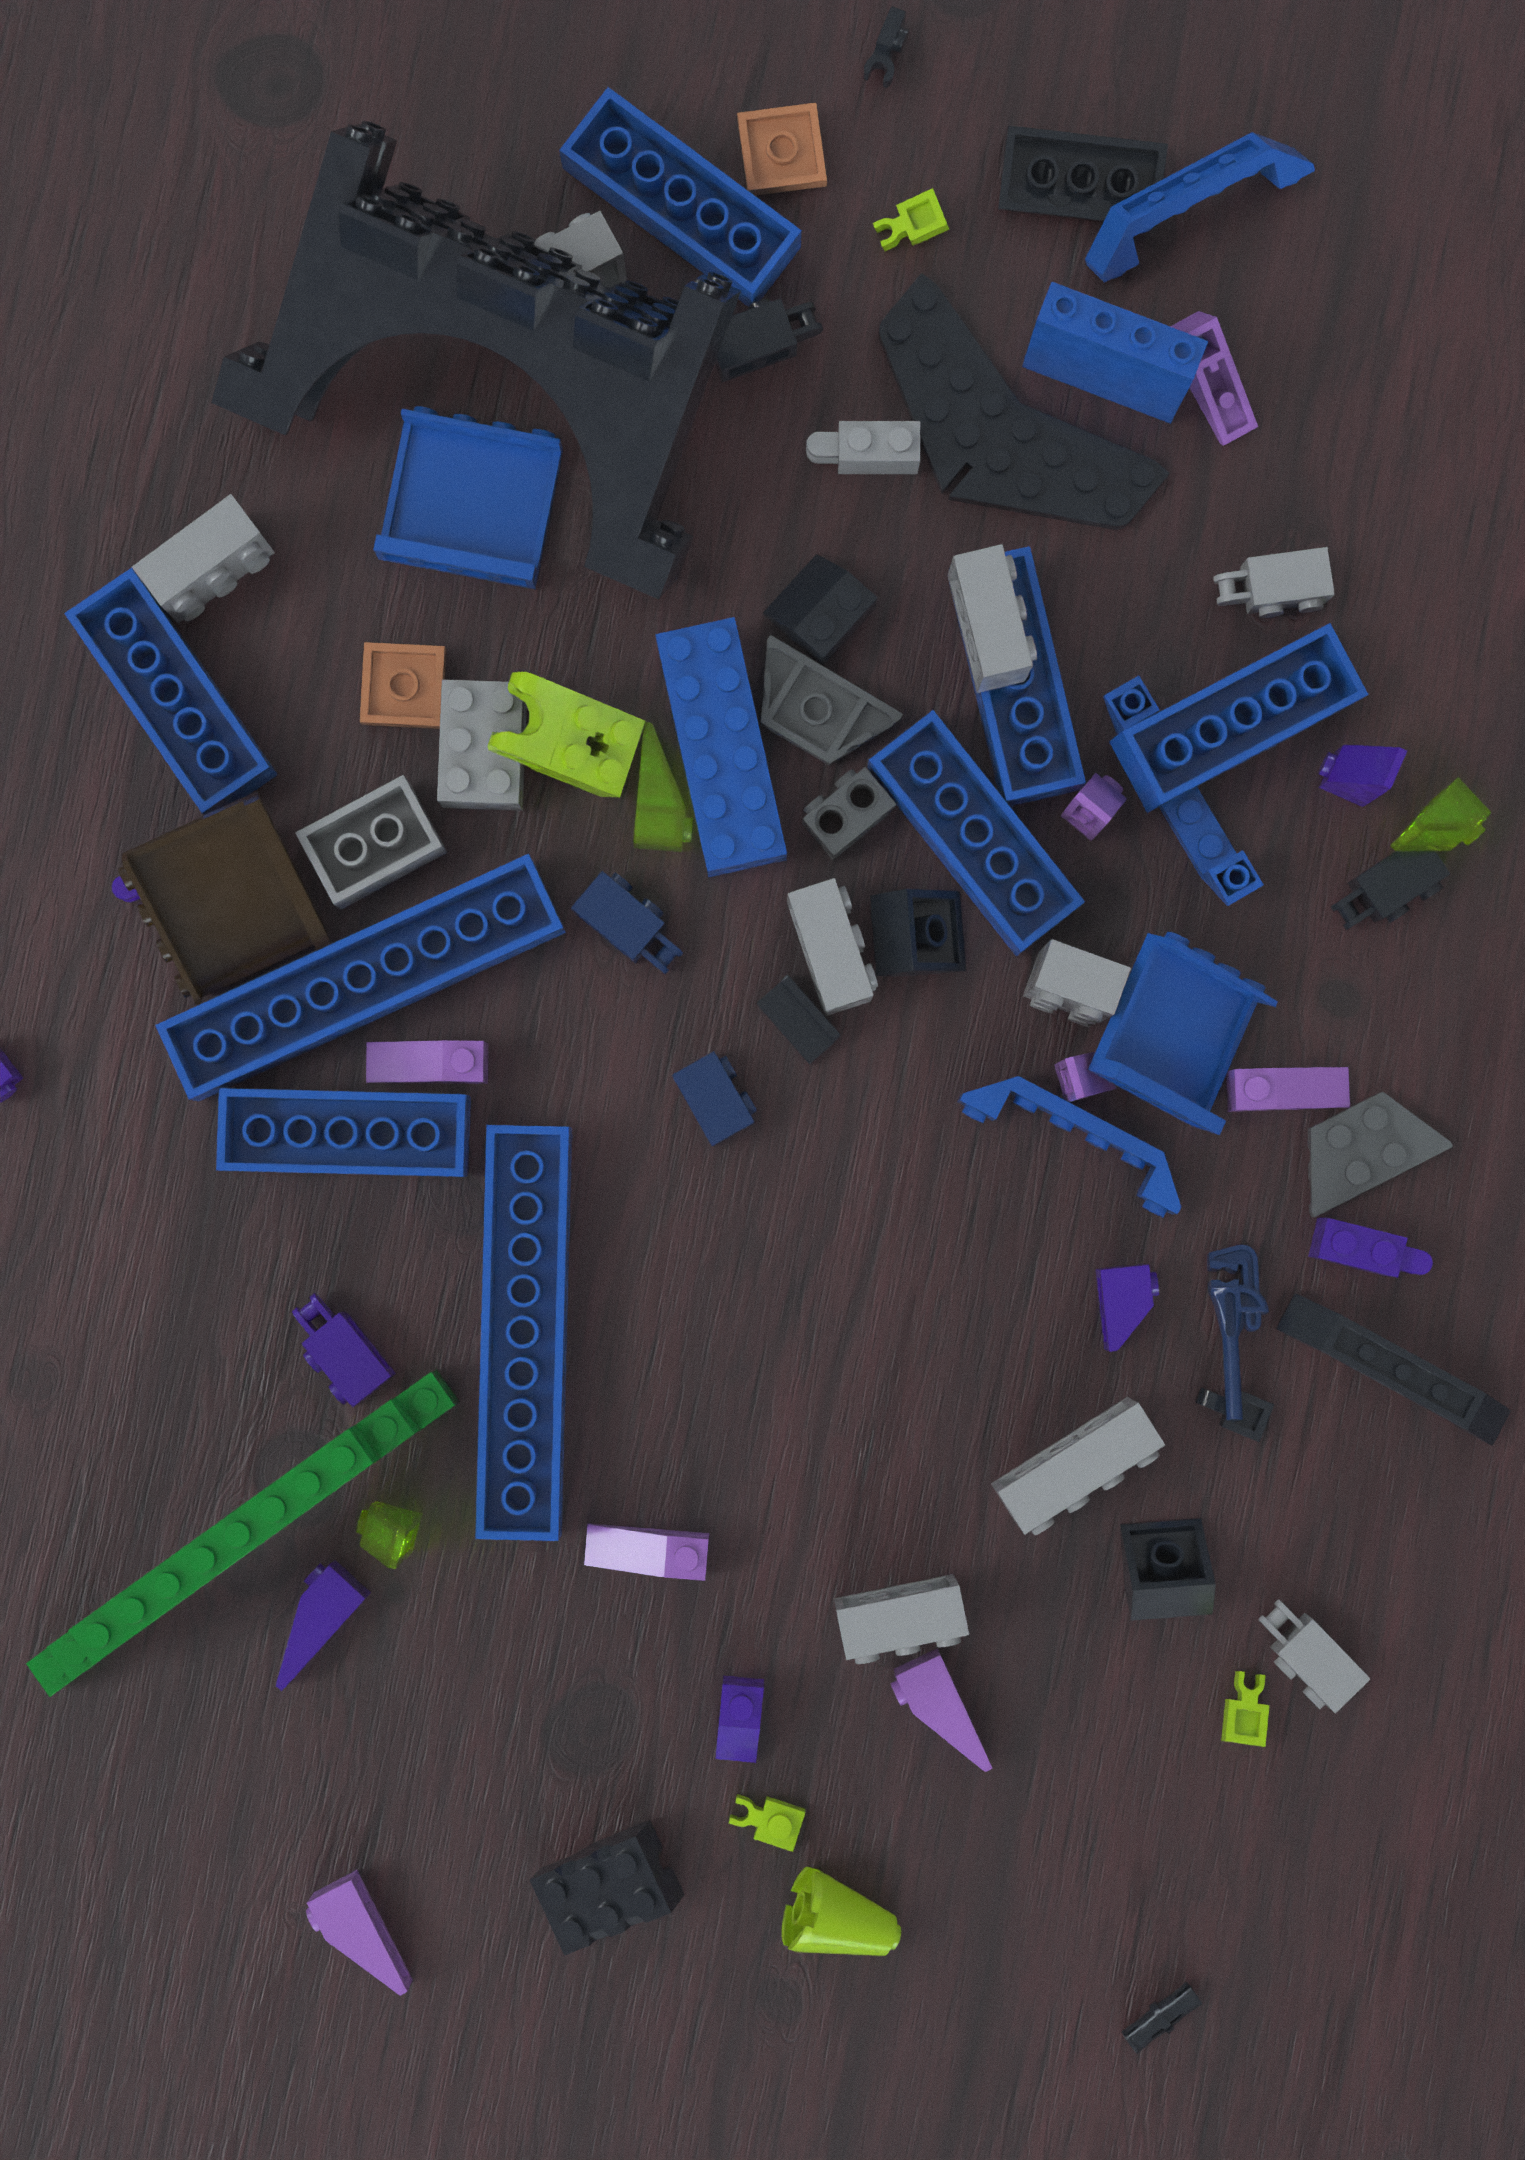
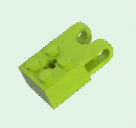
M512 672L508 683V691L526 703L529 710V723L520 734L510 731L492 732L487 745L488 750L597 796L620 797L645 720L528 672ZM587 739L590 741V746L586 745Z

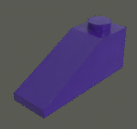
M1342 745L1334 754L1328 752L1318 772L1319 775L1324 776L1319 788L1364 807L1391 789L1407 750L1401 747Z
M336 1560L329 1564L327 1568L320 1563L304 1580L309 1588L300 1597L276 1682V1687L281 1691L297 1676L371 1593Z

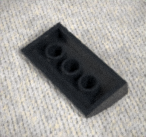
M1009 125L1006 132L998 210L1104 222L1113 205L1163 180L1168 144Z

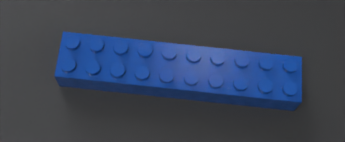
M526 854L155 1026L188 1099L201 1101L219 1093V1088H230L566 933L533 859L529 854Z
M487 1125L475 1539L559 1541L562 1536L572 1158L571 1127Z

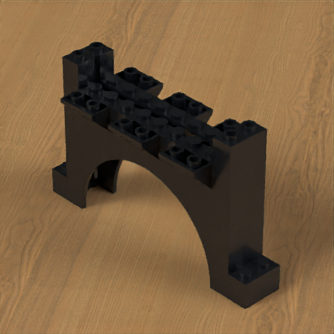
M362 121L361 124H348L345 128L331 131L270 344L256 342L224 356L211 403L283 435H287L295 415L308 421L314 420L320 402L330 383L342 367L371 342L401 334L427 333L461 338L484 346L513 362L540 384L555 401L579 442L587 465L593 500V527L584 567L660 599L677 581L694 536L685 533V528L670 520H662L660 522L657 519L741 290L731 286L733 281L730 278L716 272H709L708 276L702 274L695 279V282L691 281L686 284L679 301L669 297H663L662 300L647 294L648 288L626 280L624 284L620 282L611 288L599 284L600 278L582 270V265L573 262V256L566 251L553 247L547 251L534 245L536 240L533 237L518 231H512L511 234L508 233L499 238L485 234L486 228L470 221V216L459 212V205L442 198H437L436 202L422 196L423 190L415 185L399 182L398 185L386 186L383 189L397 144L396 139L385 135L386 129L370 121Z

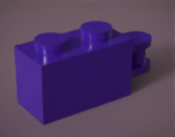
M1317 1218L1308 1255L1311 1258L1398 1278L1400 1271L1417 1275L1426 1274L1431 1270L1433 1264L1432 1258L1427 1252L1407 1247L1406 1237L1331 1218Z
M313 1293L309 1297L311 1300L301 1309L296 1307L292 1310L294 1317L310 1336L301 1343L307 1350L303 1356L314 1371L319 1373L323 1370L332 1381L329 1389L336 1399L343 1405L348 1402L353 1408L364 1401L396 1373L346 1311L339 1312L335 1316L324 1301L316 1293ZM322 1314L327 1323L317 1330L311 1321Z

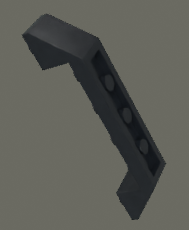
M1296 1293L1293 1294L1275 1328L1300 1343L1321 1351L1455 1424V1427L1490 1446H1493L1511 1412L1509 1408L1483 1391L1341 1314Z

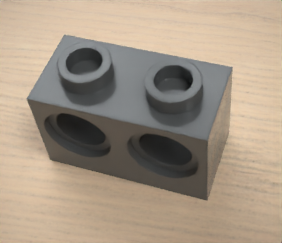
M866 767L858 773L851 769L834 784L838 790L827 799L820 795L804 808L807 815L803 818L802 825L832 861L895 810L896 803ZM857 789H865L871 793L873 803L866 808H859L852 803L850 795ZM828 814L836 815L842 822V828L834 834L826 833L819 825L820 819Z

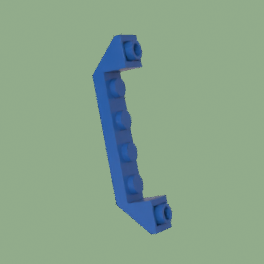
M1251 132L1113 205L1085 258L1086 265L1104 283L1110 279L1118 278L1127 270L1139 265L1133 240L1134 236L1150 231L1158 223L1173 215L1187 211L1190 206L1209 196L1221 193L1226 187L1245 177L1253 176L1259 171L1275 186L1282 189L1285 186L1297 183L1300 178L1314 172V164L1295 148Z
M1139 675L1103 696L1117 735L1159 712L1158 706ZM1198 787L1159 807L1199 876L1227 906L1264 885L1245 852L1242 850L1236 853Z
M1020 1076L960 1095L957 1102L965 1106L962 1113L980 1123H984L986 1118L992 1121L996 1120L1009 1094L1016 1096L1013 1101L1015 1105L1031 1113H1035L1036 1109L1039 1108L1052 1115L1049 1120L1050 1123L1067 1132H1071L1073 1127L1088 1134L1085 1141L1104 1151H1107L1108 1147L1111 1146L1123 1152L1121 1160L1140 1170H1143L1146 1164L1150 1169L1136 1194L1137 1197L1145 1200L1142 1207L1164 1218L1167 1212L1178 1215L1181 1204L1163 1151Z

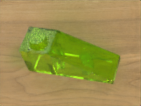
M645 722L643 727L633 844L635 848L683 852L684 842L692 841L693 818H686L685 804L654 726L650 722Z
M1458 777L1428 802L1390 846L1395 851H1451L1462 841L1468 846L1486 830L1481 824L1491 814V811Z
M375 1501L370 1505L369 1510L363 1509L360 1514L356 1533L362 1534L359 1546L386 1567L397 1569L413 1552L423 1514Z

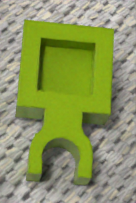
M933 188L897 204L899 217L895 219L883 218L873 223L877 234L885 229L893 231L888 239L880 241L884 252L896 247L900 240L906 236L909 237L912 246H915L949 230Z
M1235 1671L1234 1686L1238 1692V1700L1225 1699L1221 1741L1266 1747L1270 1705L1258 1704V1696L1263 1691L1265 1685V1675H1255V1686L1252 1689H1248L1244 1685L1245 1672Z
M737 1794L735 1803L746 1806L749 1812L745 1817H737L731 1814L729 1824L738 1827L755 1826V1840L793 1852L805 1816V1809L766 1796L762 1808L756 1806L750 1798Z

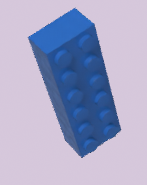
M607 87L559 150L562 168L705 275L708 276L709 272H716L730 278L733 281L731 286L741 290L739 300L748 307L764 297L801 248L802 230L609 87Z
M1030 546L1004 552L1005 556L1012 555L1015 563L1017 579L1012 580L1015 596L1022 595L1027 613V620L1022 621L1025 636L1032 635L1037 652V660L1032 661L1033 668H1031L1025 682L977 693L961 632L997 789L1009 806L1080 791L1086 783Z
M132 567L64 613L202 814L206 815L251 794L278 775L168 614Z
M735 617L655 634L708 877L786 861V846Z
M1331 623L1133 725L1119 733L1109 742L1148 813L1340 712L1369 694Z
M934 710L869 759L868 770L893 799L898 808L1016 957L1085 903L1083 898Z
M219 1088L216 1170L468 1177L471 1096L466 1094Z

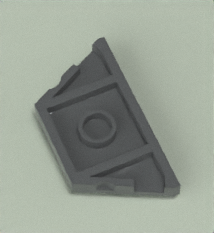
M770 635L767 639L761 726L826 765L831 766L893 727L902 719L903 714L774 636Z
M1378 1092L1308 1128V1149L1310 1150L1308 1180H1310L1311 1190L1309 1213L1311 1217H1317L1452 1148L1453 1145L1451 1141L1386 1093Z

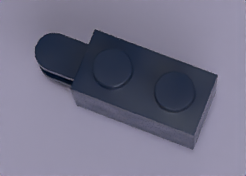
M601 871L571 907L572 911L632 962L636 963L643 956L666 975L669 971L667 966L676 956L680 958L683 952L661 934L666 927L665 923L660 919L664 912L647 898L640 903L629 893L633 887L616 872L609 877ZM657 939L664 946L655 956H652L647 949Z

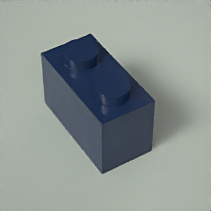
M713 1051L672 1075L712 1147L755 1123L751 1115L756 1113L757 1109L746 1090L738 1094L731 1081L737 1077V1074L726 1055L718 1059Z

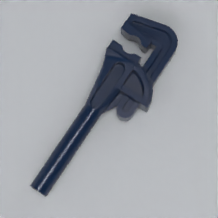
M1236 1245L1207 1254V1271L1218 1272L1219 1270H1225L1230 1274H1235L1238 1271V1267L1241 1270V1285H1239V1279L1228 1283L1221 1280H1210L1208 1282V1294L1213 1302L1222 1336L1227 1421L1243 1420L1239 1335L1243 1327L1249 1332L1259 1329L1261 1326V1315H1266L1269 1312L1267 1302L1259 1290L1258 1257L1256 1252L1247 1245Z

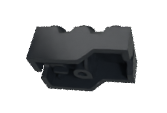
M650 1820L594 1842L574 1855L542 1867L530 1879V1883L564 1956L588 1947L603 1937H613L623 1933L631 1926L643 1921L647 1923L670 1914L685 1894L673 1868L670 1866L662 1868L660 1864L659 1854L663 1846Z

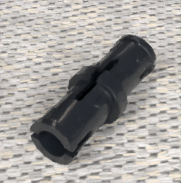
M1186 1981L1158 2004L1156 2001L1150 2004V2010L1137 2021L1123 2029L1121 2033L1136 2054H1138L1163 2033L1167 2032L1170 2034L1174 2031L1176 2023L1203 2003Z

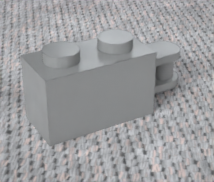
M839 421L838 432H815L808 437L806 455L813 463L838 464V474H918L920 465V421Z
M1328 547L1249 557L1240 567L1241 571L1221 573L1213 577L1214 584L1219 585L1220 597L1216 599L1218 606L1245 603L1247 614L1259 613L1260 618L1276 617L1284 614L1283 609L1299 607L1300 613L1318 611L1323 609V604H1326L1335 595ZM1242 581L1244 592L1236 593L1235 582Z
M1278 1599L1274 1603L1276 1608L1266 1618L1262 1615L1258 1619L1277 1639L1270 1646L1279 1656L1274 1663L1290 1680L1297 1675L1307 1685L1302 1692L1319 1710L1326 1705L1336 1714L1370 1678L1311 1617L1304 1613L1298 1619ZM1289 1619L1293 1625L1282 1635L1278 1629Z

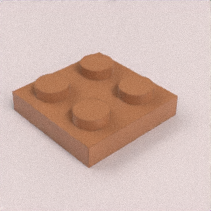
M816 103L737 113L746 187L749 192L757 196L827 186Z
M364 642L360 723L371 726L440 729L442 680H445L446 668L445 646Z

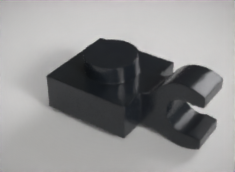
M891 6L876 41L875 50L865 63V80H869L873 70L882 69L886 73L883 87L888 88L892 84L894 64L891 59L894 52L901 54L909 35V29L904 28L906 11Z
M1202 1387L1200 1388L1195 1403L1222 1413L1219 1426L1260 1442L1275 1404L1241 1391L1243 1420L1227 1421L1225 1397Z

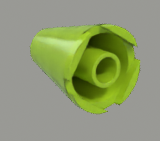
M805 1867L799 1873L791 1889L792 1892L798 1893L794 1906L786 1904L783 1915L782 1942L783 1945L788 1946L787 1949L803 1953L886 1956L890 1950L896 1949L901 1937V1926L897 1924V1918L894 1914L819 1869Z

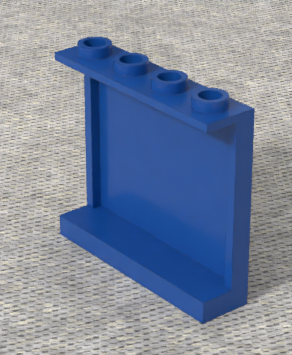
M1051 282L1036 320L1022 367L1171 424L1194 380L1208 341Z
M416 406L413 411L402 409L401 416L404 424L381 535L376 534L373 548L378 559L536 590L563 454L561 440L555 438L556 435L542 429H533L531 433L516 431L515 426L505 422L496 421L490 426L479 424L475 418L463 414H454L453 418L438 416L435 410L427 407Z
M1167 932L1165 937L1147 933L1124 986L1115 1014L1108 1022L1088 1070L1192 1127L1220 1135L1226 1120L1213 1114L1210 1110L1257 1003L1276 1007L1278 1001L1264 993L1266 989L1264 985L1247 978L1241 980L1239 978L1241 974L1239 970L1223 963L1215 964L1214 960L1216 957L1213 954L1195 947L1190 949L1188 947L1190 943L1188 939L1172 932Z

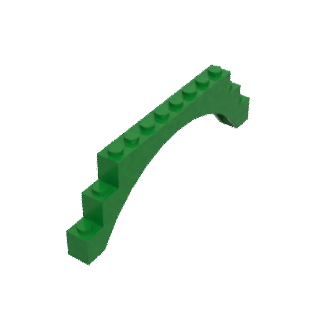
M437 1369L430 1372L359 1423L348 1428L70 1628L67 1633L47 1646L44 1651L28 1661L26 1665L47 1695L51 1697L460 1401Z

